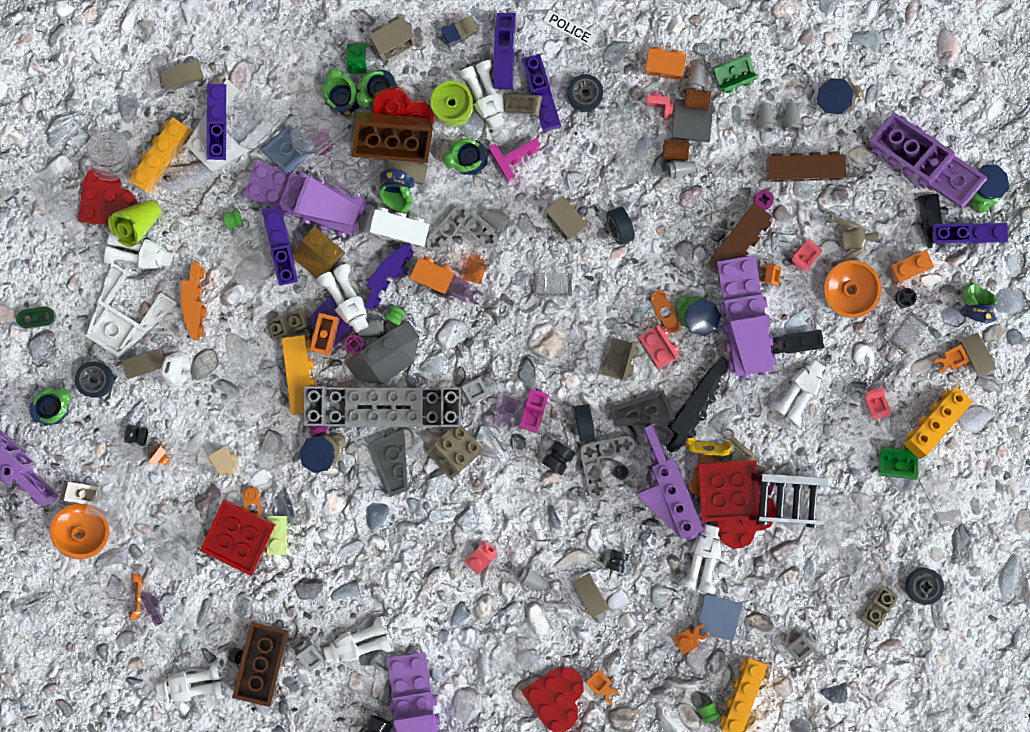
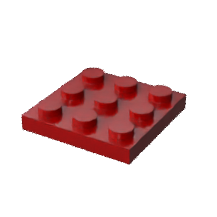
M757 460L698 463L702 522L749 519V516H759L758 481H751L752 473H757Z
M224 499L200 551L252 576L276 524Z

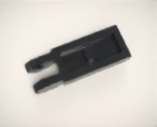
M939 194L918 196L923 234H925L927 248H932L933 246L932 225L943 224ZM938 244L939 247H944V245H945V244Z
M822 329L774 337L773 343L784 341L785 348L772 349L771 352L774 354H790L824 349Z

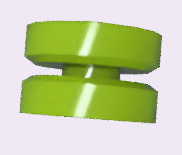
M446 81L438 85L432 93L431 107L435 118L442 125L459 127L470 120L474 111V103L470 90L464 84L458 81ZM454 102H456L454 106L449 105V103L453 104Z

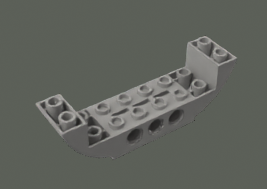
M304 386V426L461 427V388H331Z

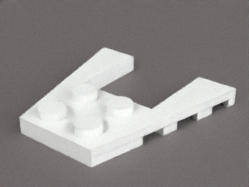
M228 79L224 82V84H227L226 108L242 94ZM206 111L186 146L214 173L234 162L237 158L250 153L251 150L258 146L264 145L280 132L266 120L240 146L226 132V160H207Z
M112 263L86 337L120 358L178 303L160 292L141 323H136L109 306L111 300L129 275V272Z

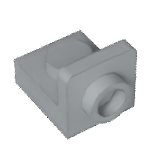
M481 378L460 387L461 404L464 408L489 395Z
M805 628L799 637L787 645L786 650L798 662H801L816 650L819 642L815 634Z
M309 637L297 642L293 648L296 657L309 672L325 661Z

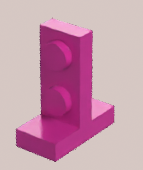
M535 138L504 157L496 144L489 147V151L509 183L515 180L509 165H517L522 161L521 158L527 154L529 157L539 151L540 143Z

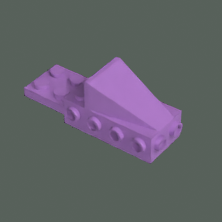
M895 112L884 121L883 125L869 140L871 152L878 158L883 157L886 159V162L891 167L899 168L902 174L917 189L921 187L925 189L927 187L931 191L935 190L961 209L987 180L985 175L956 157L955 152L950 147L944 146L935 137L929 136L920 127L914 126L905 117L899 116Z
M257 160L243 194L245 198L270 207L281 205L284 216L289 218L293 216L298 217L300 222L308 225L312 222L318 225L317 228L327 232L331 229L336 231V235L346 238V236L352 237L353 233H357L360 225L358 222L360 215L363 216L366 209L365 201L361 198L362 195L357 192L351 191L349 194L344 192V188L334 184L332 187L327 186L325 181L318 178L313 179L297 171V174L291 172L286 175L281 169Z
M751 255L716 261L722 295V304L719 307L721 316L724 315L725 323H722L724 335L727 334L728 342H725L731 359V361H728L729 370L735 376H739V379L751 377L750 374L753 373L767 375L769 371L774 370L776 357L771 352L773 338L771 334L769 335L770 316L765 313L767 299L761 294L756 256Z
M651 424L645 427L646 431L643 432L646 442H650L653 449L650 452L653 460H658L659 462L653 465V470L650 471L654 482L658 481L659 484L639 491L638 496L681 539L692 540L698 537L697 533L704 531V527L675 456L667 459L654 425Z
M0 430V481L8 485L17 483V486L22 491H27L32 496V501L37 505L44 506L55 502L59 495L32 470L37 464Z
M426 652L388 657L387 662L393 701H390L391 713L395 712V719L393 720L394 732H438L437 725H440L439 713H435L437 697L436 694L432 693Z

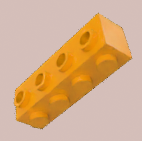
M173 117L164 123L160 136L157 135L153 139L151 149L142 155L140 159L142 162L129 175L131 177L129 181L148 194L192 132L187 126Z
M305 335L282 338L291 415L304 414V386L316 387V379L311 374V370H314L313 358H309L311 340L307 339Z
M957 386L952 389H945L940 395V401H935L928 410L930 412L928 415H923L917 421L919 425L915 429L912 428L905 435L907 439L903 444L918 459L927 456L973 403Z
M746 656L745 660H742L739 668L741 673L739 678L735 679L732 697L729 696L726 703V713L721 716L719 721L722 732L744 731L768 666L766 663Z

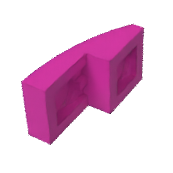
M530 389L519 425L520 429L537 434L549 394Z

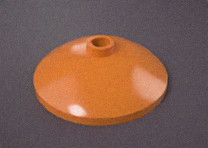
M849 260L837 264L830 270L824 282V297L827 304L835 313L848 318L862 317L870 313L877 306L882 293L881 281L876 271L870 265L857 260ZM848 286H851L853 288L852 293H848Z
M73 504L61 509L54 516L50 526V538L54 547L64 556L72 559H87L97 555L107 544L109 525L105 516L96 508L85 504ZM79 534L82 538L78 539L75 535Z

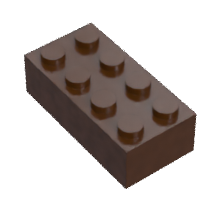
M354 112L349 146L351 157L428 163L433 131L431 119Z
M257 620L250 622L232 696L233 699L267 707L273 705L291 632L290 628Z

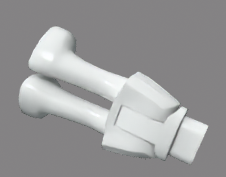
M489 59L475 66L488 96L484 97L473 66L462 69L458 72V75L462 80L468 82L476 100L474 107L485 122L489 123L492 130L505 125L502 117L504 116L502 94H497L490 77L493 63Z
M110 231L107 241L108 245L125 247L140 252L139 254H134L107 246L104 254L105 264H112L115 260H123L138 264L140 269H157L158 267L162 268V266L171 268L174 253L167 252L165 248L148 239H145L144 242H139L133 247H126L119 243L118 240L120 238L116 234L113 236Z
M344 264L336 268L333 274L331 272L322 274L316 281L330 292L337 304L335 311L357 333L369 327L366 321V308L364 307L363 297L356 295L349 282L348 276L351 268L349 264ZM334 276L336 280L339 282L343 291L345 292L348 300L345 301L343 296L341 295L335 283Z
M174 352L165 358L161 366V376L167 385L178 387L186 382L188 377L181 370L188 371L191 369L190 359L183 352Z
M812 359L809 365L800 369L790 379L792 385L784 398L779 402L771 403L769 409L776 415L784 417L797 393L801 390V396L785 417L788 423L795 427H800L802 423L801 413L810 397L817 395L825 366Z
M704 525L703 533L700 532L690 551L694 554L690 571L687 577L681 579L680 586L696 590L702 558H706L698 590L715 594L716 587L711 583V577L715 561L720 559L721 556L718 527Z
M377 617L370 628L354 634L348 631L335 639L333 643H330L331 646L323 648L327 662L330 663L335 660L336 662L357 661L360 655L380 649L385 652L394 651L392 640L388 634L369 643L357 645V642L387 633V626L383 617Z
M215 662L211 664L210 669L194 674L182 671L165 679L163 683H157L158 699L166 698L167 700L187 702L191 700V697L202 694H214L217 699L225 698L224 680L191 687V683L222 679L223 671L220 663Z

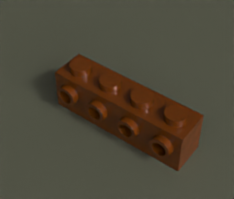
M839 151L828 152V155H821V152H811L805 156H802V153H790V156L774 153L766 159L767 182L843 180L846 178L845 154H840Z
M753 203L706 266L718 274L716 261L747 256L749 254L747 249L750 245L754 247L760 240L758 235L762 230L766 232L772 222L769 220L773 216L756 203Z

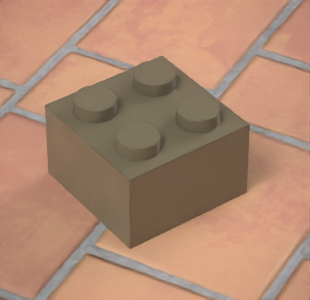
M403 16L391 19L388 25L384 27L378 26L369 34L371 42L382 62L416 45L414 35Z
M562 195L545 209L544 215L568 244L587 229V218L582 212L578 213L575 210V204L569 197L565 198Z

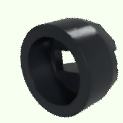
M617 465L613 470L614 477L619 480H624L629 474V470L625 465ZM620 467L625 475L623 477H621V474L618 471V468Z
M239 648L230 649L227 656L228 660L236 665L240 664L243 650Z

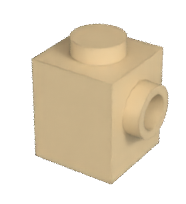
M224 446L208 456L220 476L226 475V477H229L237 472L235 468L239 466L237 462L240 460L234 451H230L228 446Z

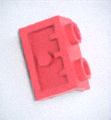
M659 324L638 337L658 370L677 359L680 352L674 342L671 344L667 338L670 335L664 326L661 327Z

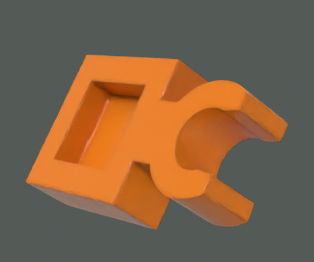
M958 345L944 352V359L938 358L932 363L940 362L942 368L937 370V373H942L946 371L947 366L954 370L970 361L962 345Z
M703 623L698 624L694 631L689 627L674 636L673 640L683 655L700 645L698 639L704 640L710 634L709 632L705 634L700 633L699 629L704 626Z
M599 668L585 681L598 696L604 693L606 701L610 704L612 703V700L609 698L610 693H615L619 696V692L616 689L609 687L612 681Z

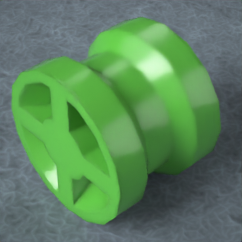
M238 208L234 209L233 212L223 213L224 221L229 231L233 230L236 226H244Z
M390 304L388 313H385L383 317L400 326L402 317H405L407 313Z
M715 701L708 702L697 708L699 713H702L703 723H708L721 717L720 712L716 709L717 704Z

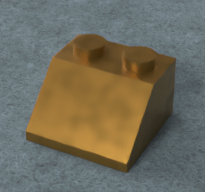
M314 226L301 241L293 257L297 263L314 277L318 278L322 274L330 272L344 256L345 252Z

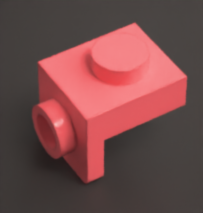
M661 93L647 95L645 106L664 108L663 119H667L669 114L672 115L673 103H670V97H663Z
M808 238L791 260L795 267L807 271L823 250Z
M883 387L872 388L865 393V404L873 421L891 415V409L884 396L885 390Z
M484 541L464 562L478 575L493 561L498 553L492 545Z

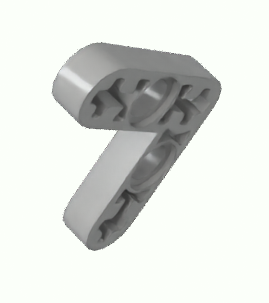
M460 205L456 206L427 239L429 250L438 252L462 227L485 248L495 247L498 241L495 232L466 207ZM457 210L460 212L464 210L465 218L463 219L460 217L456 221L457 223H459L458 226H456L453 221L449 220L450 217H452L453 220L457 217ZM472 222L480 224L478 232L470 231L469 225ZM447 223L453 226V231L450 234H445L442 231V227ZM484 228L487 230L484 232V234H486L488 237L491 235L493 236L492 240L494 242L492 244H486V239L482 235L480 239L477 237L482 233ZM439 231L441 235L447 239L444 241L443 238H441L438 242L440 246H434L432 248L431 240H437L439 235L436 233Z
M622 436L589 443L581 448L580 456L588 493L591 497L599 499L606 492L599 459L632 452L635 448V441L632 437ZM624 439H627L628 442L632 443L629 446V450L621 447L619 448L620 452L616 453L614 441L618 440V444H622ZM605 443H610L613 446V451L610 454H605L602 451V446ZM599 444L601 456L597 457V453H593L591 458H588L587 455L583 454L586 451V447H590V450L597 449L595 445ZM590 466L598 468V474L595 477H591L587 473V469ZM600 477L601 482L597 481V485L602 487V491L596 496L595 493L591 492V489H594V483L589 484V479L595 480Z

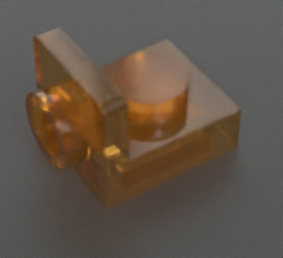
M473 254V257L468 256L463 276L464 281L482 284L487 266V261H484V257Z

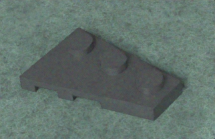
M664 390L609 408L615 427L675 422L674 414Z
M403 429L368 444L389 497L408 490L405 433Z

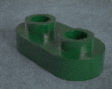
M46 306L24 309L16 316L17 324L25 329L50 326L56 320L55 311ZM46 313L50 316L48 320L44 319ZM27 316L31 318L29 323L25 322Z

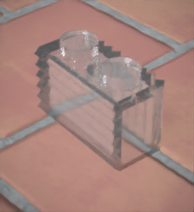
M534 273L533 298H537V301H549V298H556V301H568V298H572V273Z
M911 310L907 313L903 312L897 319L899 324L895 328L891 327L885 335L888 337L885 342L901 355L908 353L929 326L926 321Z

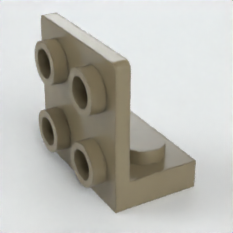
M612 338L603 375L624 381L627 377L630 378L634 369V365H631L632 358L635 359L639 350V347L636 346L637 342Z
M461 425V427H452L426 453L452 480L484 450Z

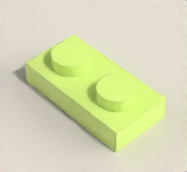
M267 516V520L276 524L267 543V555H287V516Z

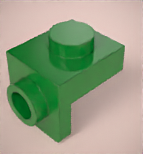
M366 43L347 44L346 63L349 74L367 73Z

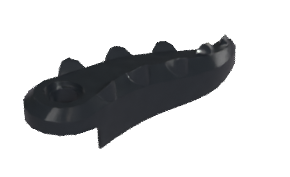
M723 356L714 363L674 416L675 422L667 425L674 432V436L666 447V450L670 453L677 452L688 438L695 437L696 426L700 421L707 418L706 410L709 404L716 400L714 392L721 386V376L728 371V362Z

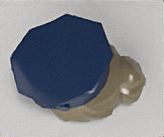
M830 78L818 88L817 103L825 113L845 114L852 111L856 103L862 100L863 90L858 85L852 86L845 79Z
M324 433L306 439L299 451L302 466L313 473L328 471L342 457V450L346 447L345 436L340 433H334L333 435Z

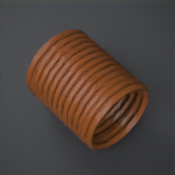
M687 88L684 108L709 111L711 91Z
M665 139L663 159L688 161L689 140Z

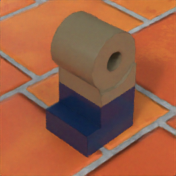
M468 16L450 26L441 28V34L449 48L479 31L473 16Z

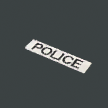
M551 10L548 11L543 20L590 47L597 37L592 32Z

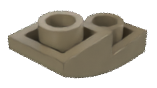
M198 60L172 67L160 73L165 91L184 88L185 84L204 79Z
M387 160L385 170L390 168L401 170L413 177L414 183L419 185L425 183L427 165L417 162Z
M304 308L266 322L273 340L310 326Z
M978 332L960 341L978 377L996 370V366Z
M161 348L121 362L127 378L130 379L160 369L165 359Z
M590 573L573 582L592 618L609 610L602 593L599 591Z
M881 586L859 620L874 630H878L886 614L891 611L899 596Z

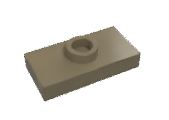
M507 93L504 112L507 114L539 116L542 97L539 95Z

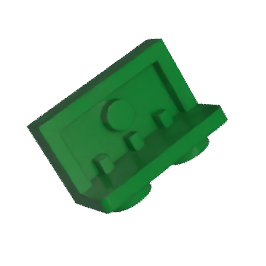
M748 54L712 67L718 88L722 92L731 93L737 87L751 85L754 83V80L758 79Z
M882 447L878 455V476L917 480L918 458L908 448Z

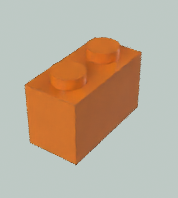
M661 47L649 48L644 75L681 81L684 75L687 54H682L683 52L680 50H671L669 52L664 51V48Z
M924 250L887 267L896 285L933 268L934 265L927 250Z
M426 256L423 259L419 257L410 280L446 295L455 275L454 272H451L452 268L444 264L440 267L434 264L435 261Z
M319 313L310 346L311 352L331 356L340 321L338 317Z

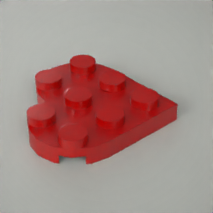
M388 87L375 93L373 100V112L375 114L430 118L431 123L434 124V113L424 99L410 100L407 93L401 87Z
M106 167L90 169L82 185L78 222L108 225V219L114 212L137 205L138 201L130 191L122 188V181L113 170Z
M768 497L767 517H775L776 506L773 499ZM749 519L717 521V527L719 528L718 537L727 547L734 549L743 548L751 544L756 531L771 527L773 522L768 521V525L756 524V520Z
M560 666L524 688L522 693L541 722L549 730L564 732L569 730L578 719V708L575 702L584 691L583 680L574 668Z

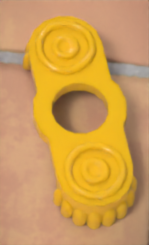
M695 437L686 440V448L690 452L727 456L732 450L731 442L729 443L726 440L723 444L699 442L695 440ZM710 446L713 448V450L708 451L705 450L703 447Z

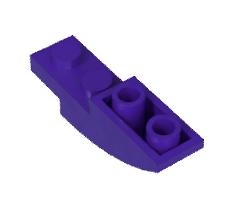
M497 13L494 36V89L513 90L516 13Z
M536 54L522 58L531 95L542 97L539 116H537L542 132L560 128L561 123L541 55Z
M207 83V160H226L227 84Z
M281 205L262 209L278 284L282 286L298 282L291 243Z
M1007 223L932 225L933 244L970 245L1008 242Z
M407 243L398 248L375 270L366 285L368 289L372 290L364 306L366 309L372 312L374 308L378 309L382 301L379 297L382 291L386 292L390 285L388 279L397 280L398 277L401 278L406 269L403 266L406 260L410 261L414 253L412 244Z

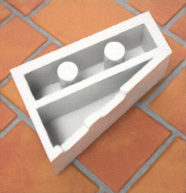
M377 207V210L366 211L361 234L367 235L369 233L378 236V238H387L403 244L410 243L412 246L424 247L430 224L424 223V219L413 217L412 220L406 218V214L395 212L394 215L388 213V209Z

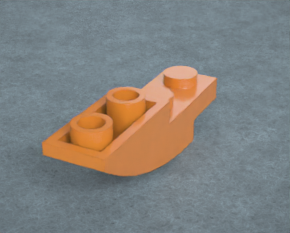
M192 262L189 281H181V306L188 332L193 340L200 341V337L204 335L202 320L206 318L207 307H204L205 303L198 301V298H201L202 295L200 280L204 279L205 268H202L203 265L201 263Z

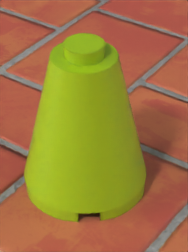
M149 200L116 211L108 219L109 229L113 236L116 234L120 238L118 240L119 243L126 247H133L141 241L161 216V207L157 202Z

